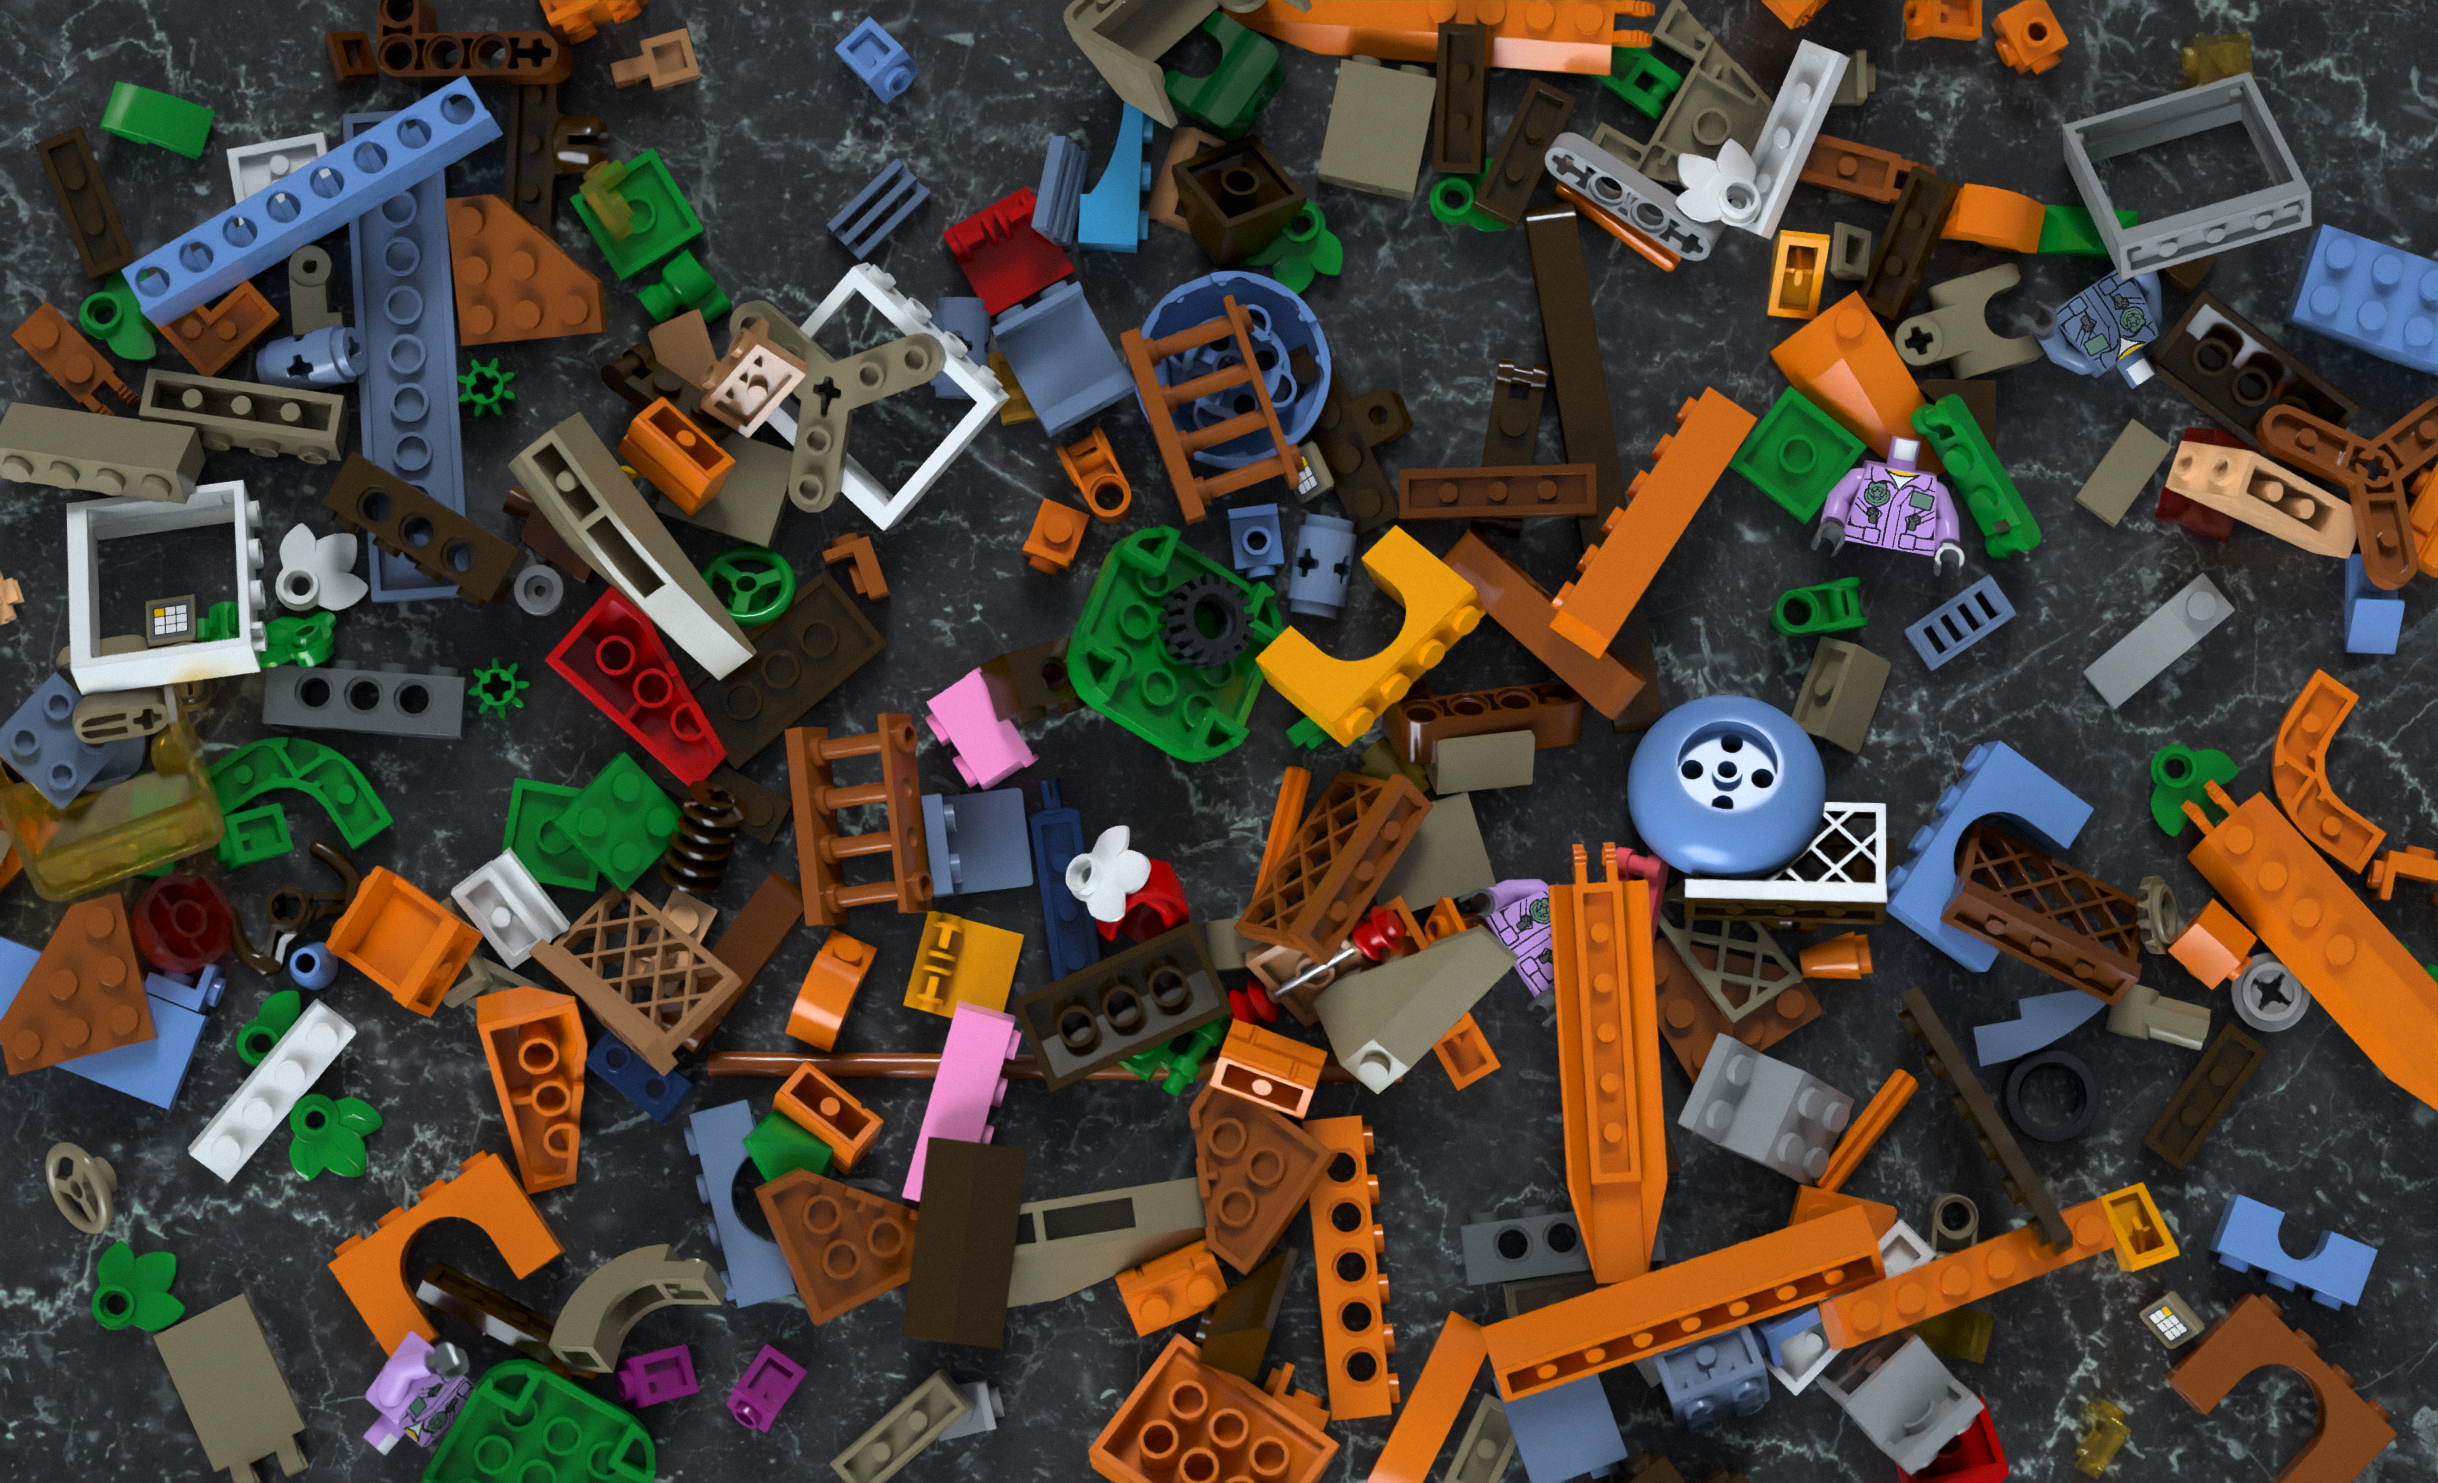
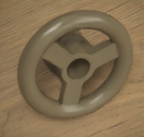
M69 1142L55 1144L49 1150L45 1162L46 1178L54 1201L63 1215L79 1230L89 1234L102 1233L109 1227L113 1218L114 1209L111 1194L118 1187L117 1177L113 1168L104 1158H92L76 1144ZM63 1157L74 1161L73 1175L69 1177L61 1175L60 1164ZM68 1194H71L81 1204L87 1216L76 1207Z

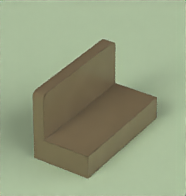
M1821 636L1791 718L1803 728L1808 736L1828 741L1848 752L1858 754L1889 674L1891 663L1857 644Z
M1531 730L1441 739L1437 742L1436 763L1424 765V769L1436 795L1530 785L1533 779L1535 736Z

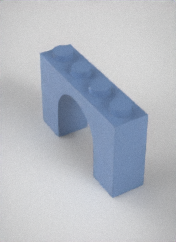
M2000 740L1984 743L1983 746L1978 744L1970 751L1962 764V768L1966 772L1956 786L1950 785L1941 794L1935 805V809L1939 811L1929 827L1927 825L1922 826L1913 836L1908 845V849L1912 853L1902 867L1896 866L1886 877V911L1971 973L1987 972L2001 950L1940 920L1943 906L1952 895L1956 879L1954 851L1964 829L1980 816L1985 814L1996 815L2012 822L2050 851L2068 850L2094 808Z

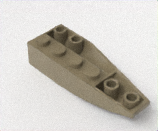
M580 412L575 413L553 427L519 453L507 465L564 543L718 680H721L758 653Z
M1198 1177L1021 1204L1007 1308L1058 1300L1206 1237L1205 1227H1207L1204 1199L1200 1196Z

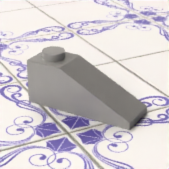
M2201 573L2086 668L2082 674L2110 707L2115 710L2234 612L2235 609L2208 577Z

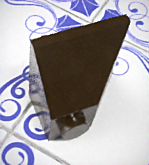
M1255 134L1172 165L1171 172L1192 238L1219 270L1260 254L1307 204L1308 196Z
M1287 1248L1221 1295L1214 1315L1204 1312L1195 1337L1196 1341L1204 1343L1198 1360L1199 1363L1255 1382L1299 1253L1298 1249Z

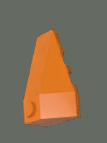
M1857 291L1814 318L1769 353L1792 388L1865 443L1885 462L1888 459L1892 436L1903 437L1921 442L1916 469L1933 472L1936 477L1946 471L1926 436L1916 433L1911 424L1910 416L1913 409L1928 403L1886 333Z
M529 986L476 997L478 1030L527 1195L576 1183L588 1043L575 997Z

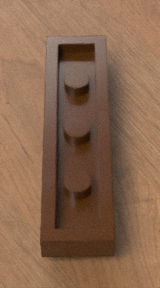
M1597 464L1399 469V518L1401 521L1599 516Z

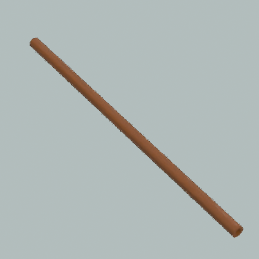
M709 1051L708 1074L709 1076L791 1077L802 1063L807 1060L827 1077L936 1078L943 1053ZM1016 1054L1014 1060L1004 1058L999 1077L1006 1079H1045L1034 1054ZM1204 1056L1198 1065L1201 1071L1195 1081L1210 1080L1214 1074L1219 1056ZM1326 1057L1318 1082H1361L1340 1065L1337 1057ZM1116 1063L1080 1080L1144 1079ZM1159 1067L1151 1080H1166L1170 1072ZM1403 1075L1393 1083H1402Z

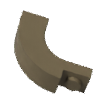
M658 1244L632 1250L597 1269L576 1289L558 1317L549 1347L571 1372H613L627 1333L643 1316L657 1308L672 1304L723 1305L728 1287L708 1262L696 1258H688L682 1261L669 1244Z

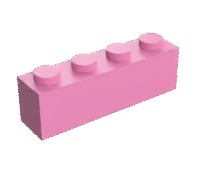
M958 1000L902 1197L920 1202L928 1137L990 1144L995 1126L985 1124L991 1105L999 1108L1001 1106L1008 1079L999 1077L1004 1058L1014 1060L1022 1033L1013 1029L1016 1016Z

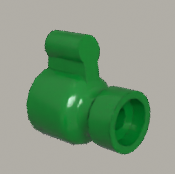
M689 249L684 250L662 269V280L658 285H649L637 295L641 303L659 324L671 319L675 315L676 307L679 305H685L692 311L699 309L703 319L710 324L734 306Z

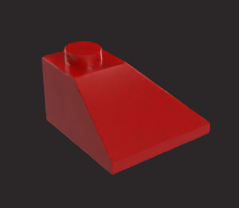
M1983 1396L1977 1398L1985 1407L1976 1415L1973 1424L1966 1431L1955 1434L1943 1445L1932 1463L1918 1469L1912 1475L1896 1463L1900 1483H2001L2009 1475V1467Z

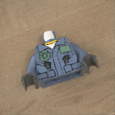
M2116 269L2057 309L2036 300L2035 304L2040 309V316L2036 321L2024 313L2020 316L2021 324L2035 332L2036 339L2050 361L2080 375L2091 374L2093 377L2098 378L2116 366L2131 389L2136 388L2156 374L2141 349L2159 336L2158 328L2162 323L2161 286L2157 270L2121 280Z

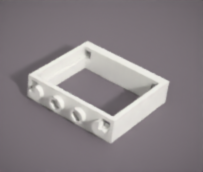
M866 262L852 267L800 329L814 341L858 290L906 336L926 333L937 338L945 349L946 362L943 371L977 402L895 497L847 452L841 492L877 526L885 531L896 526L1010 396L1002 389L1003 385L994 377L996 375L994 371L984 365H981L979 368L965 355L968 349L958 337L948 331H945L943 334L929 321L932 315L923 304L911 297L907 300L893 287L896 281L890 273L884 274L875 264L871 266ZM787 396L769 415L766 421L794 446L800 407Z
M244 480L194 486L186 504L166 501L155 502L149 499L130 496L67 503L71 671L82 696L261 672L260 651H267L268 643L264 622H258V610L266 608V600L262 580H256V569L264 567V558L260 539L254 538V528L262 526V516L259 501L250 500ZM235 522L240 638L101 657L97 540Z

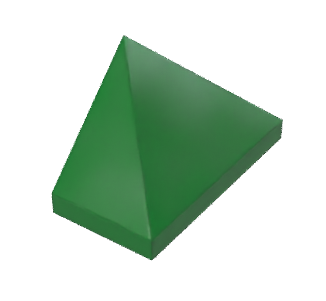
M2045 205L2046 209L2037 254L2112 260L2088 208ZM2113 210L2123 230L2137 226L2138 211Z
M772 1111L742 1140L743 1145L766 1182L798 1167L826 1178L830 1176L834 1148L780 1111Z

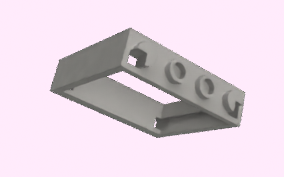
M2250 72L2062 125L2064 160L2121 280L2312 226L2311 191ZM2235 121H2243L2275 184L2274 187L2128 229H2122L2091 165L2092 162Z

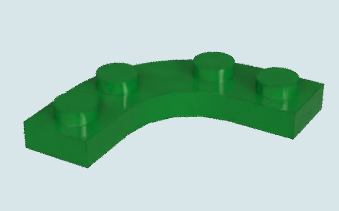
M275 737L252 742L228 754L188 781L216 823L223 817L232 815L263 794L276 789H299L313 795L326 808L353 850H357L396 824V821L368 779L350 760L323 744L305 739Z

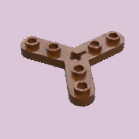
M2438 395L2425 401L2371 441L2290 405H2275L2270 408L2257 423L2256 436L2261 447L2269 454L2347 489L2351 500L2364 569L2368 578L2374 585L2384 590L2393 591L2402 588L2415 576L2418 569V557L2402 481L2438 456ZM2370 462L2377 465L2376 473L2380 475L2375 481L2367 478L2368 470L2364 468Z

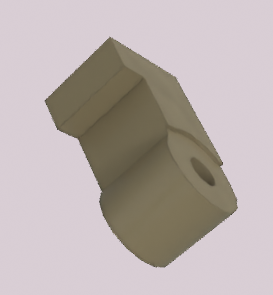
M307 245L300 247L289 260L293 336H305L310 331L333 325L348 327L347 319L342 312H333L331 288L337 279L335 263L325 250L318 246Z

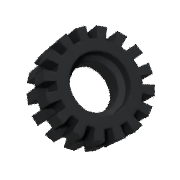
M1214 574L1198 576L1172 589L1168 593L1170 597L1164 599L1160 605V608L1166 611L1158 615L1157 624H1166L1167 627L1159 632L1161 640L1170 638L1172 644L1165 649L1170 655L1179 651L1181 654L1177 662L1183 666L1192 662L1191 669L1200 670L1205 667L1206 670L1212 669L1238 657V654L1245 651L1250 645L1246 640L1253 637L1255 629L1246 627V625L1254 622L1255 617L1254 612L1245 613L1244 607L1250 605L1251 602L1247 596L1240 600L1236 595L1242 589L1236 583L1226 588L1229 579L1224 576H1219L1215 579ZM1197 605L1207 606L1216 616L1219 633L1215 640L1206 639L1198 631L1194 622V609Z

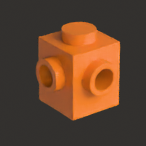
M2025 0L1998 14L1991 24L1999 40L1995 41V45L2001 59L2008 67L2014 65L2019 75L2031 69L2034 70L2036 75H2039L2053 68L2062 61L2059 54L2069 44L2046 0Z
M2212 899L2183 926L2175 942L2171 944L2167 951L2180 961L2193 977L2200 979L2213 990L2225 977L2233 982L2246 970L2252 962V959L2247 954L2257 940V937L2217 901Z

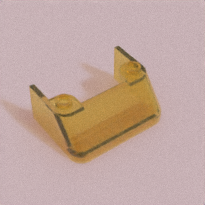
M173 683L163 685L170 729L158 734L152 742L151 757L156 768L153 772L75 799L63 810H58L27 781L11 786L0 763V819L36 893L40 897L53 902L66 901L215 846L222 839L225 832L223 812L200 741Z

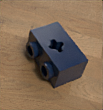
M609 1029L591 1050L585 1061L586 1066L663 1124L668 1123L696 1086L693 1081L674 1067L665 1076H662Z

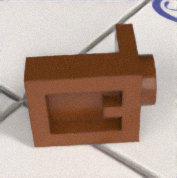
M857 532L829 542L831 549L822 552L827 566H832L855 557L857 564L848 568L858 594L868 592L872 603L890 597L869 536L859 539Z

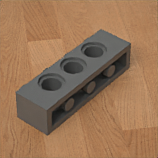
M292 659L279 666L266 669L262 723L269 727L466 740L470 699L468 690H470L471 682L465 677H458L459 669L451 667L431 666L429 667V675L409 674L410 666L404 664L380 663L379 671L360 670V662L331 660L330 668L301 667L296 659ZM317 681H325L330 688L329 699L322 706L311 707L306 699L308 688ZM368 684L376 685L379 690L378 703L370 710H360L355 701L358 690ZM415 688L426 689L429 695L427 707L417 714L408 713L404 704L408 692Z
M1572 1201L1566 1202L1568 1212L1548 1214L1547 1205L1517 1208L1518 1218L1499 1221L1497 1211L1468 1215L1469 1225L1458 1226L1466 1285L1471 1286L1592 1270ZM1661 1217L1659 1218L1650 1262L1666 1260ZM1558 1223H1564L1571 1227L1575 1235L1573 1246L1568 1251L1562 1253L1554 1251L1547 1239L1549 1230ZM1513 1229L1523 1235L1526 1247L1521 1256L1515 1259H1508L1500 1253L1498 1241L1505 1231Z

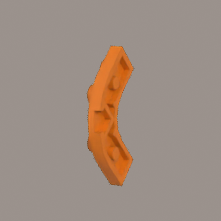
M2317 669L2288 709L2277 730L2271 756L2272 781L2279 805L2287 820L2298 833L2316 849L2354 875H2358L2387 833L2347 807L2332 792L2325 775V753L2333 735L2360 696L2322 670Z

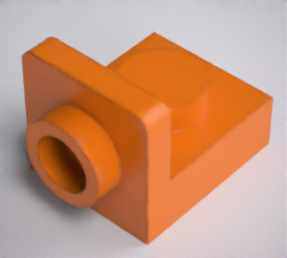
M1906 0L1904 4L1903 19L1906 23V39L1919 40L1928 36L1966 41L1982 38V0Z
M1044 498L1028 541H1025L1022 549L1023 555L1031 557L1028 565L1051 575H1056L1059 568L1070 572L1089 523L1090 515Z
M1285 1362L1282 1370L1272 1367L1263 1392L1318 1430L1323 1431L1330 1412L1321 1409L1324 1399L1296 1388L1293 1397L1284 1394L1295 1365Z

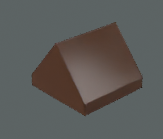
M366 31L330 32L325 35L324 45L338 90L379 77Z

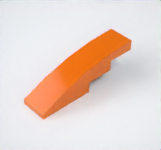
M1401 895L1380 906L1386 911L1392 910L1399 917L1404 927V935L1401 937V949L1394 951L1387 945L1383 947L1384 958L1381 960L1383 965L1387 958L1401 953L1403 957H1407L1429 948L1430 944ZM1370 912L1363 916L1367 921L1371 920ZM1469 1010L1432 1047L1458 1091L1501 1067L1500 1062Z

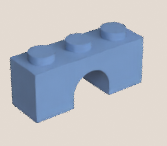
M2240 1194L2229 1195L2209 1250L2221 1254L2218 1263L2247 1274L2249 1266L2267 1273L2265 1282L2293 1292L2295 1285L2314 1292L2311 1298L2312 1301L2337 1311L2340 1310L2342 1303L2357 1306L2378 1252L2377 1249L2332 1231H2322L2314 1251L2304 1259L2295 1260L2282 1250L2278 1240V1231L2285 1212Z

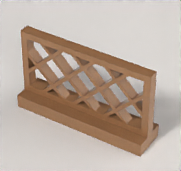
M612 886L552 946L542 938L528 952L549 979L569 996L575 997L578 1004L662 1076H665L678 1063L671 1053L743 983L732 970L631 887L625 892H618ZM624 898L631 902L629 918L609 921L610 912ZM660 926L658 942L638 945L640 929ZM628 931L626 947L606 950L608 934ZM595 937L593 953L573 955L570 952L583 938ZM689 951L687 966L667 969L668 953ZM657 955L654 972L634 975L637 958ZM624 961L622 977L602 979L604 964ZM718 975L722 978L709 992L696 994L699 977ZM686 980L684 996L664 999L665 983ZM653 985L652 1001L631 1004L633 988ZM683 1010L682 1019L667 1034L660 1029L662 1013Z

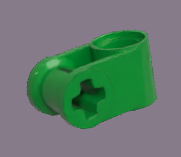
M1860 577L1837 579L1820 583L1816 586L1787 591L1771 606L1769 620L1772 628L1786 638H1795L1819 633H1839L1869 626L1868 619L1862 617L1857 591V588L1861 585ZM1795 601L1804 607L1806 620L1803 625L1794 626L1787 622L1783 615V607L1786 602Z

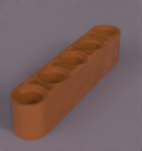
M1468 527L1441 560L1475 588L1486 612L1593 707L1611 720L1615 721L1647 683L1643 675L1609 645L1601 657L1597 659L1550 628V623L1558 613V610L1550 606L1555 598L1491 541L1473 528Z

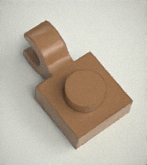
M686 28L641 40L639 44L642 56L610 64L617 89L629 87L650 78L653 91L701 78Z

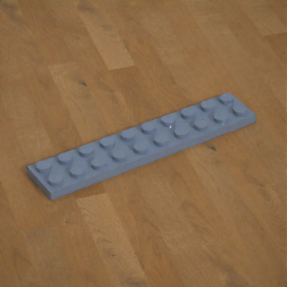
M402 110L342 114L344 143ZM414 119L405 123L409 130L417 126ZM372 144L362 147L365 154L374 150ZM445 167L349 222L355 329L361 335L367 352L366 370L363 374L358 375L362 449L364 458L468 519L461 403L458 400L460 397V382L457 380L459 365L453 267L445 199H448L447 169ZM388 496L381 497L374 503L372 515L375 521H382L389 516L392 504ZM424 521L415 528L413 538L417 546H423L432 539L434 531L430 521ZM367 530L371 599L373 603L461 597L456 594L460 586L446 576L438 583L414 569L418 562L417 559L404 551L401 552L398 558L388 554L372 544L377 535ZM470 546L462 547L456 554L455 565L459 571H465L471 567Z

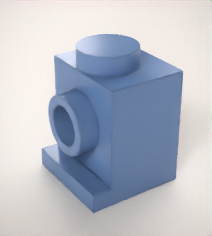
M1277 503L1229 509L1228 523L1235 573L1246 572L1247 580L1276 576L1275 568L1284 567L1285 564ZM1253 533H1260L1266 538L1267 543L1263 549L1253 550L1248 546V537Z

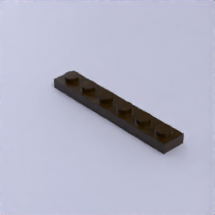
M1916 985L1900 994L1903 1011L1898 1014L1902 1026L1912 1040L1920 1037L1929 1051L1923 1055L1924 1060L1937 1081L1945 1077L1954 1094L1949 1096V1100L1959 1118L1963 1122L1969 1119L1973 1122L1980 1134L1974 1139L1985 1160L1989 1164L1997 1161L2004 1172L2005 1177L2000 1179V1182L2011 1202L2015 1206L2022 1202L2030 1214L2031 1219L2026 1221V1224L2037 1244L2041 1248L2048 1244L2056 1257L2073 1248V1233L1919 986Z

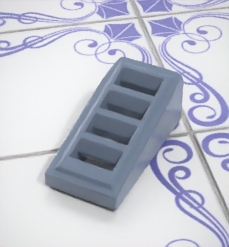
M1988 574L1903 632L1930 672H1932L2016 616V612L1992 576ZM1980 592L1997 615L1992 620L1988 618L1974 597ZM1963 603L1980 626L1974 632L1957 608ZM1946 614L1963 638L1957 643L1940 620ZM1928 626L1932 627L1947 649L1941 654L1937 652L1923 631Z

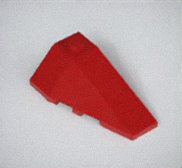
M611 585L547 656L544 662L688 787L693 781H704L726 757L727 753L682 678L676 664L667 652L650 619Z

